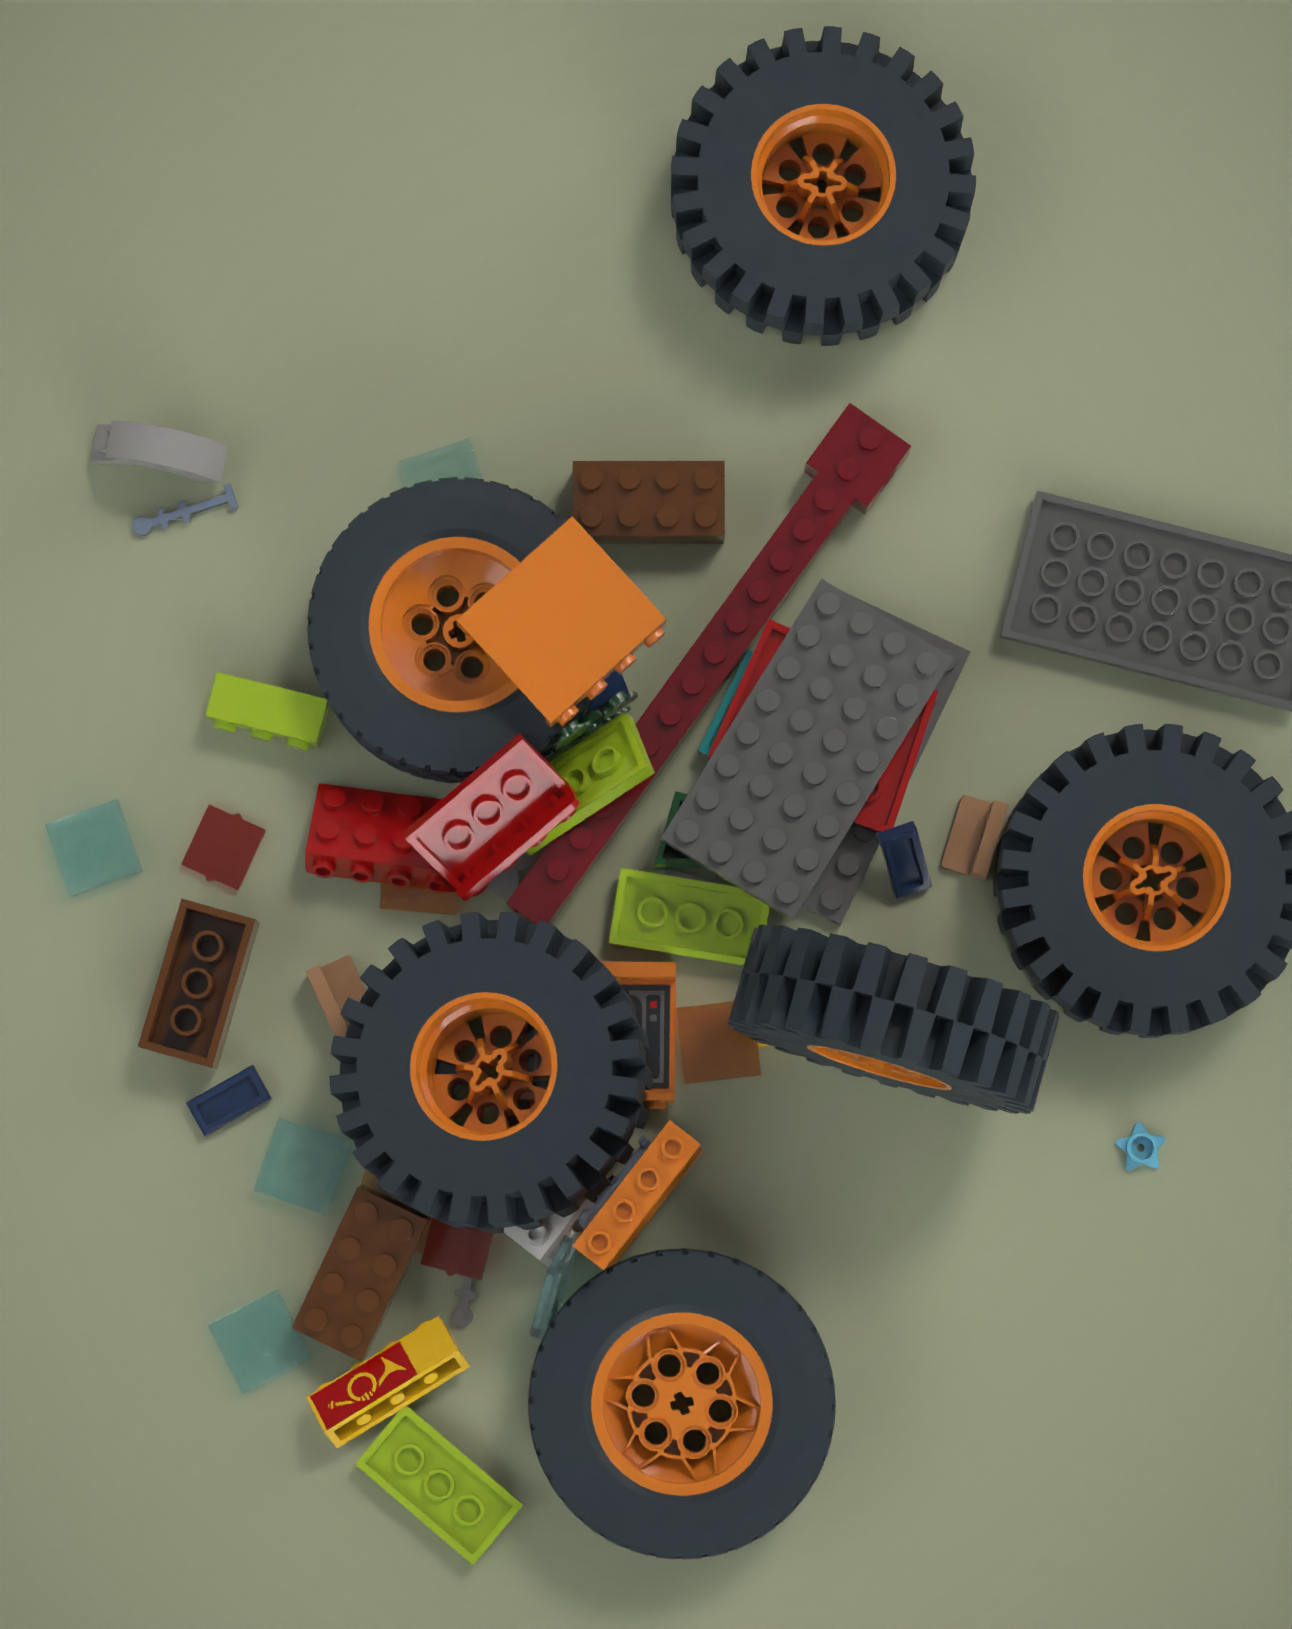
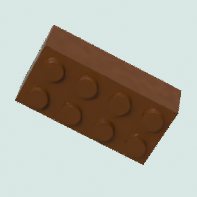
M573 461V518L597 544H724L725 461Z
M181 898L138 1047L217 1070L260 922L250 917Z
M363 1184L358 1186L291 1328L362 1362L367 1357L432 1217Z

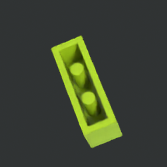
M217 672L205 716L209 721L214 722L213 728L235 733L237 727L251 731L250 737L254 739L272 742L273 737L288 740L286 745L288 747L309 751L310 746L320 748L330 705L326 698Z

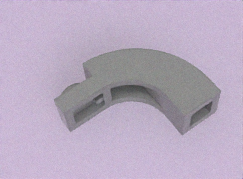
M112 420L111 424H97L90 461L101 465H131L152 468L172 473L194 482L221 483L228 446L176 429L138 422Z

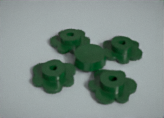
M621 691L605 702L608 709L603 713L598 709L594 710L579 721L575 720L558 732L561 738L553 745L551 749L553 753L546 760L550 762L583 740L582 737L589 736L623 712L628 713L631 708L627 705L634 701L638 694L633 691L626 695L624 691Z

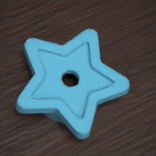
M1137 1122L1131 1136L1116 1140V1145L1127 1154L1126 1169L1131 1171L1141 1164L1155 1169L1159 1168L1157 1151L1165 1142V1137L1148 1134L1143 1124ZM1139 1144L1144 1146V1151H1138L1137 1147Z

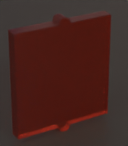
M208 805L181 865L206 876L208 882L215 880L239 891L266 830L243 820L239 813L232 815L212 805Z
M432 1218L420 1264L444 1270L448 1276H454L456 1273L482 1280L494 1233H485L472 1227L460 1229Z

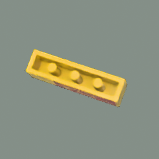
M438 1315L432 1320L421 1323L414 1331L398 1341L388 1343L380 1352L367 1360L354 1364L349 1371L333 1381L320 1385L315 1392L306 1398L324 1433L339 1448L466 1370L470 1365L451 1331Z

